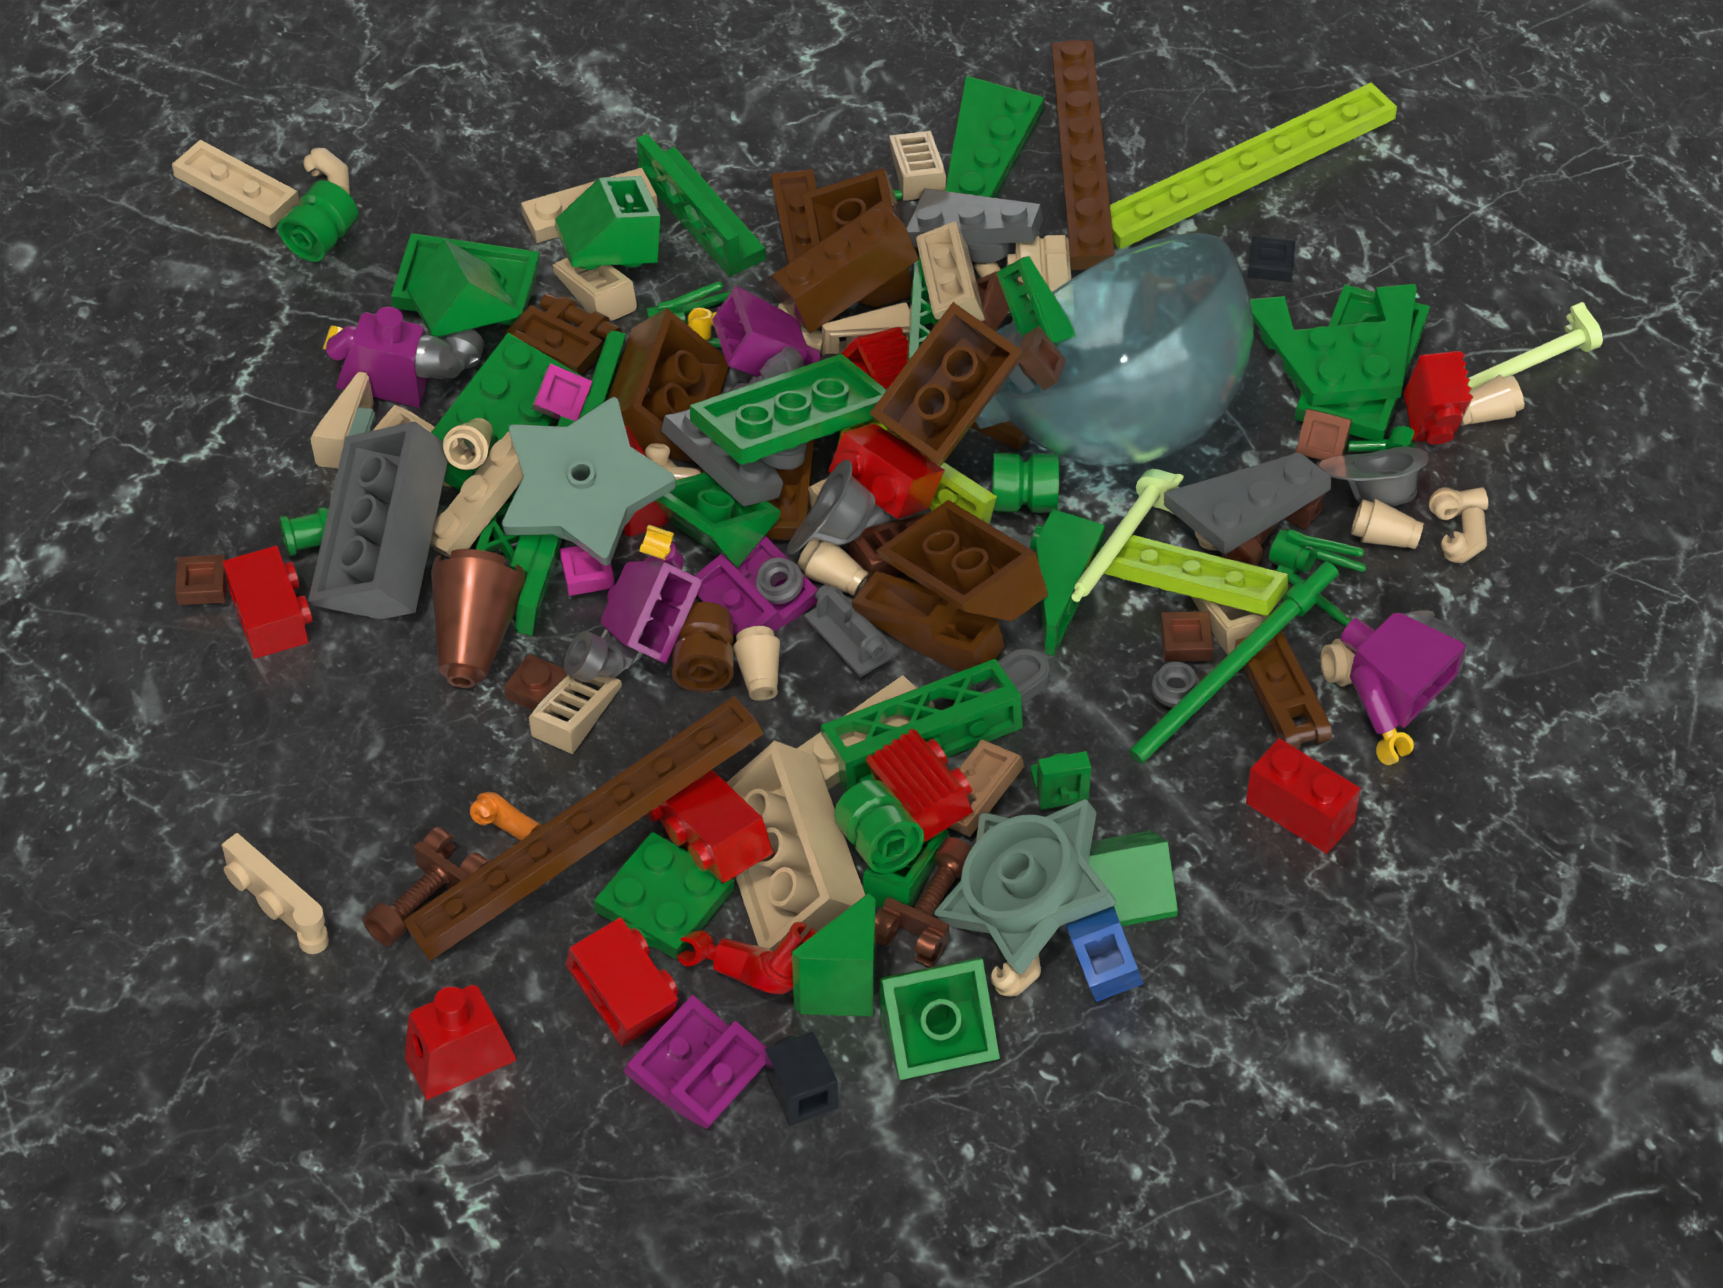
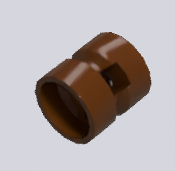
M694 602L672 649V678L677 685L694 692H712L722 689L730 683L734 677L732 648L733 616L728 609L711 602Z

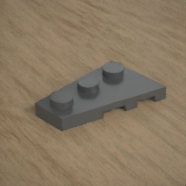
M924 189L909 222L907 231L914 247H918L916 241L918 235L955 221L967 245L1035 242L1043 216L1041 205L1036 203Z
M690 409L684 412L665 415L661 431L740 504L747 506L779 498L783 481L775 468L768 466L761 459L740 465L690 421Z
M1299 452L1164 492V506L1226 555L1331 490V476Z

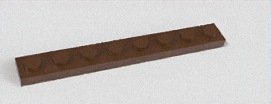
M1093 40L1052 42V63L1071 270L1115 268V252Z
M733 696L404 919L403 922L428 960H433L762 736L764 733L758 722L741 702Z

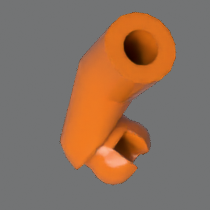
M496 792L479 794L477 800L470 806V815L476 823L480 825L491 823L520 841L543 826L520 812Z

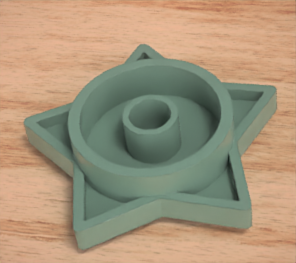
M615 397L599 405L568 427L511 425L509 432L524 477L503 519L502 526L506 535L553 534L564 540L572 541L601 564L607 566L612 561L624 526L630 521L637 510L676 488L675 476L630 447L620 405Z
M1085 799L1046 817L1021 815L1006 818L982 813L979 816L976 843L965 860L961 881L935 910V916L939 920L948 923L949 927L991 933L1007 962L1018 974H1023L1059 926L1112 907L1117 902L1113 894L1088 864L1096 810Z

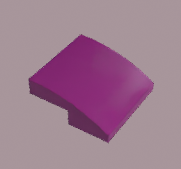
M766 536L762 538L738 568L734 567L724 555L720 554L695 575V577L703 580L696 596L702 602L719 604L729 610L733 616V635L735 637L743 629L753 626L769 627L775 632L805 613L818 601L815 598L818 589L804 575L803 587L800 593L791 601L783 604L768 602L757 590L756 579L758 572L766 561L772 558L789 560ZM787 579L779 580L774 587L784 584Z
M691 995L630 1060L623 1072L668 1107L692 1122L708 1129L766 1065L765 1049L767 1047L737 1021H734L730 1026L727 1025L694 995Z

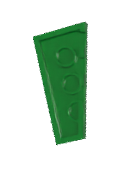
M966 76L945 191L996 198L1044 110V97Z

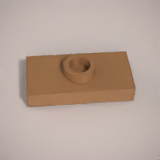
M981 740L959 768L973 791L967 796L973 812L948 828L970 837L978 827L979 816L982 813H989L1025 767L1022 756Z

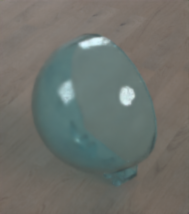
M1204 233L1177 234L1149 241L1108 258L1052 292L1067 315L1077 335L1076 338L1057 347L1066 358L1058 383L1045 391L1037 384L1035 388L1023 394L1008 377L975 422L982 429L1010 420L1023 434L1048 451L1092 466L1126 467L1145 464L1172 455L1196 441L1221 418L1235 398L1243 382L1252 352L1254 335L1249 290L1244 274L1229 246L1218 236ZM1014 319L1010 324L1005 325L1004 328L997 329L996 332L1005 338L1017 331Z

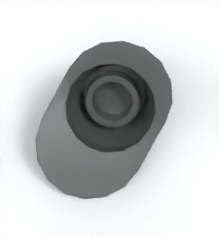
M1397 447L1373 453L1330 457L1323 460L1319 464V468L1331 477L1347 480L1354 498L1359 503L1362 499L1373 502L1374 498L1394 507L1415 499L1418 486V472L1427 465L1429 456L1426 451L1419 448Z
M850 460L842 461L828 476L812 509L791 538L787 547L788 554H794L799 551L812 538L835 545L846 544L859 537L865 529L875 505V497L851 475L853 466Z

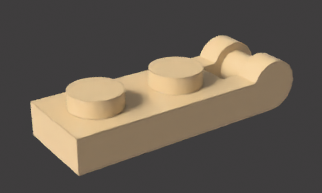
M238 833L222 844L227 864L224 867V872L229 881L238 890L248 889L256 896L259 906L271 919L276 920L279 917L297 933L299 946L302 951L308 954H317L324 951L328 946L329 937L327 928L324 925L325 919L320 904Z

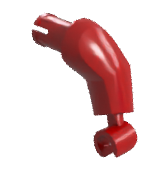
M794 922L777 948L771 950L728 938H722L717 946L714 945L712 937L707 932L697 930L680 938L681 941L692 944L695 951H684L677 955V960L684 966L690 967L710 959L714 961L713 970L762 992L785 994L793 990L792 952L817 932L811 927L802 939L800 935L807 924Z

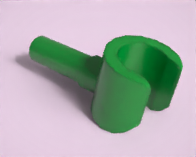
M1397 426L1392 430L1389 439L1349 441V452H1376L1397 447L1414 448L1415 444L1411 442L1414 431L1406 426Z

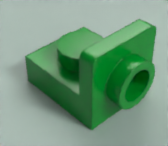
M1087 751L1073 754H1055L1048 758L1038 759V764L1031 766L1030 774L1041 810L1072 805L1085 799L1089 801L1091 765Z

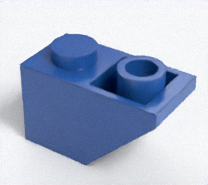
M1114 906L1066 924L1096 1002L1144 984Z

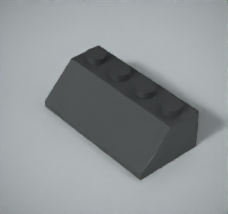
M409 422L345 437L308 602L312 605L376 619L416 612L448 462L443 450V441L417 422Z

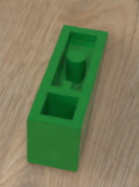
M1052 509L1044 526L1040 524L1036 526L1030 542V549L1036 553L1048 596L1038 602L1044 650L1045 654L1051 656L1055 655L1080 601L1076 602L1071 597L1075 591L1074 586L1104 546L1105 525Z

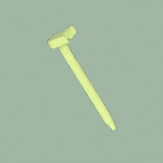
M1583 302L1570 307L1572 313L1566 315L1570 323L1564 327L1567 334L1469 377L1470 382L1468 386L1474 390L1498 375H1501L1503 378L1514 375L1576 346H1579L1585 352H1590L1601 347L1603 343L1601 329L1587 310Z
M1150 469L1143 473L1136 485L1139 498L1075 584V591L1071 596L1074 601H1080L1083 596H1087L1152 506L1172 513L1164 506V492L1179 488L1177 486L1183 480V475L1172 474L1159 469Z

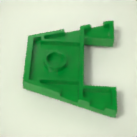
M1415 284L1376 287L1374 301L1381 322H1362L1359 324L1330 327L1319 326L1309 329H1293L1285 296L1245 300V318L1250 324L1254 322L1262 332L1261 339L1268 349H1275L1284 361L1283 369L1311 406L1401 398L1417 290Z

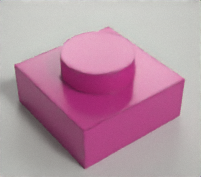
M550 364L547 367L531 409L558 420L562 416L577 421L592 381Z
M579 546L559 549L560 561L569 596L610 589L615 585L611 563L607 566L601 564Z

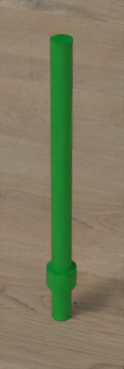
M1325 561L1306 581L1295 583L1283 595L1284 602L1129 749L1131 757L1139 764H1143L1297 615L1304 616L1317 603L1316 596L1339 575L1337 568L1332 563Z

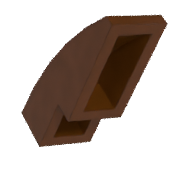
M876 571L851 602L855 611L896 640L924 656L959 672L996 659L1005 648L998 620L964 612L921 584Z

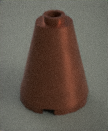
M457 549L451 551L450 559L442 561L440 554L435 557L431 576L438 668L440 674L447 678V682L456 687L470 688L475 686V683L486 679L517 608L527 577L520 565H516V571L505 566V557L497 553L476 549Z

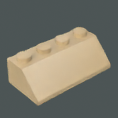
M773 741L727 782L736 793L763 817L773 850L772 855L735 876L758 946L771 950L777 948L794 922L807 924L800 935L803 939L811 927L816 932L820 931L865 896L844 834L835 823V809L816 756Z

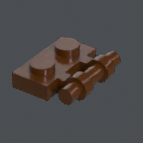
M546 293L540 301V308L546 310V312L530 305L505 331V336L507 333L512 334L582 376L600 357L603 349V340L601 339L606 340L607 334L611 330L622 333V329L610 323L609 317L597 311L589 313L579 308L577 302L566 296L557 297Z

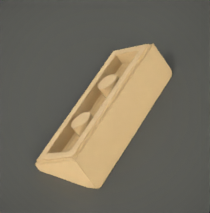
M951 222L916 237L935 319H940L952 302H954L978 320H986L969 249L957 222Z

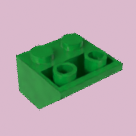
M642 176L598 178L555 218V229L571 267L593 270L604 265L639 267L644 263H658L660 214Z

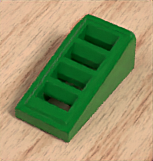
M1030 256L1022 257L996 272L1016 328L1023 338L1026 333L1038 326L1056 347L1077 337L1070 320ZM1019 277H1022L1023 285H1020L1017 279Z
M945 829L924 842L923 845H926V847H922L915 859L902 869L892 873L881 874L874 872L868 866L863 877L865 895L869 893L876 899V907L883 908L887 897L912 907L936 863L934 859L935 854L943 841L949 837V830Z

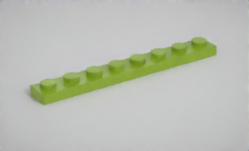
M1371 82L1110 205L1113 242L1121 250L1395 119L1397 106Z

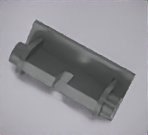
M827 584L818 589L815 594V598L818 600L817 607L804 614V618L859 677L866 675L898 656V651L885 639V636L865 617L853 609L852 603L838 587H831Z

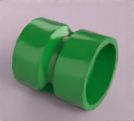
M319 180L300 198L299 206H293L279 221L277 226L279 236L295 255L309 262H318L336 245L337 240L343 237L356 223L359 217L358 207L352 197L340 186L330 181Z
M993 453L992 494L997 496L993 512H1018L1022 505H1027L1032 513H1051L1052 509L1058 510V454L1032 453L1028 462L1022 460L1019 454Z
M867 780L858 783L845 792L836 804L834 811L836 825L846 838L856 846V851L874 872L885 874L902 869L914 860L921 850L924 841L923 829L884 782Z

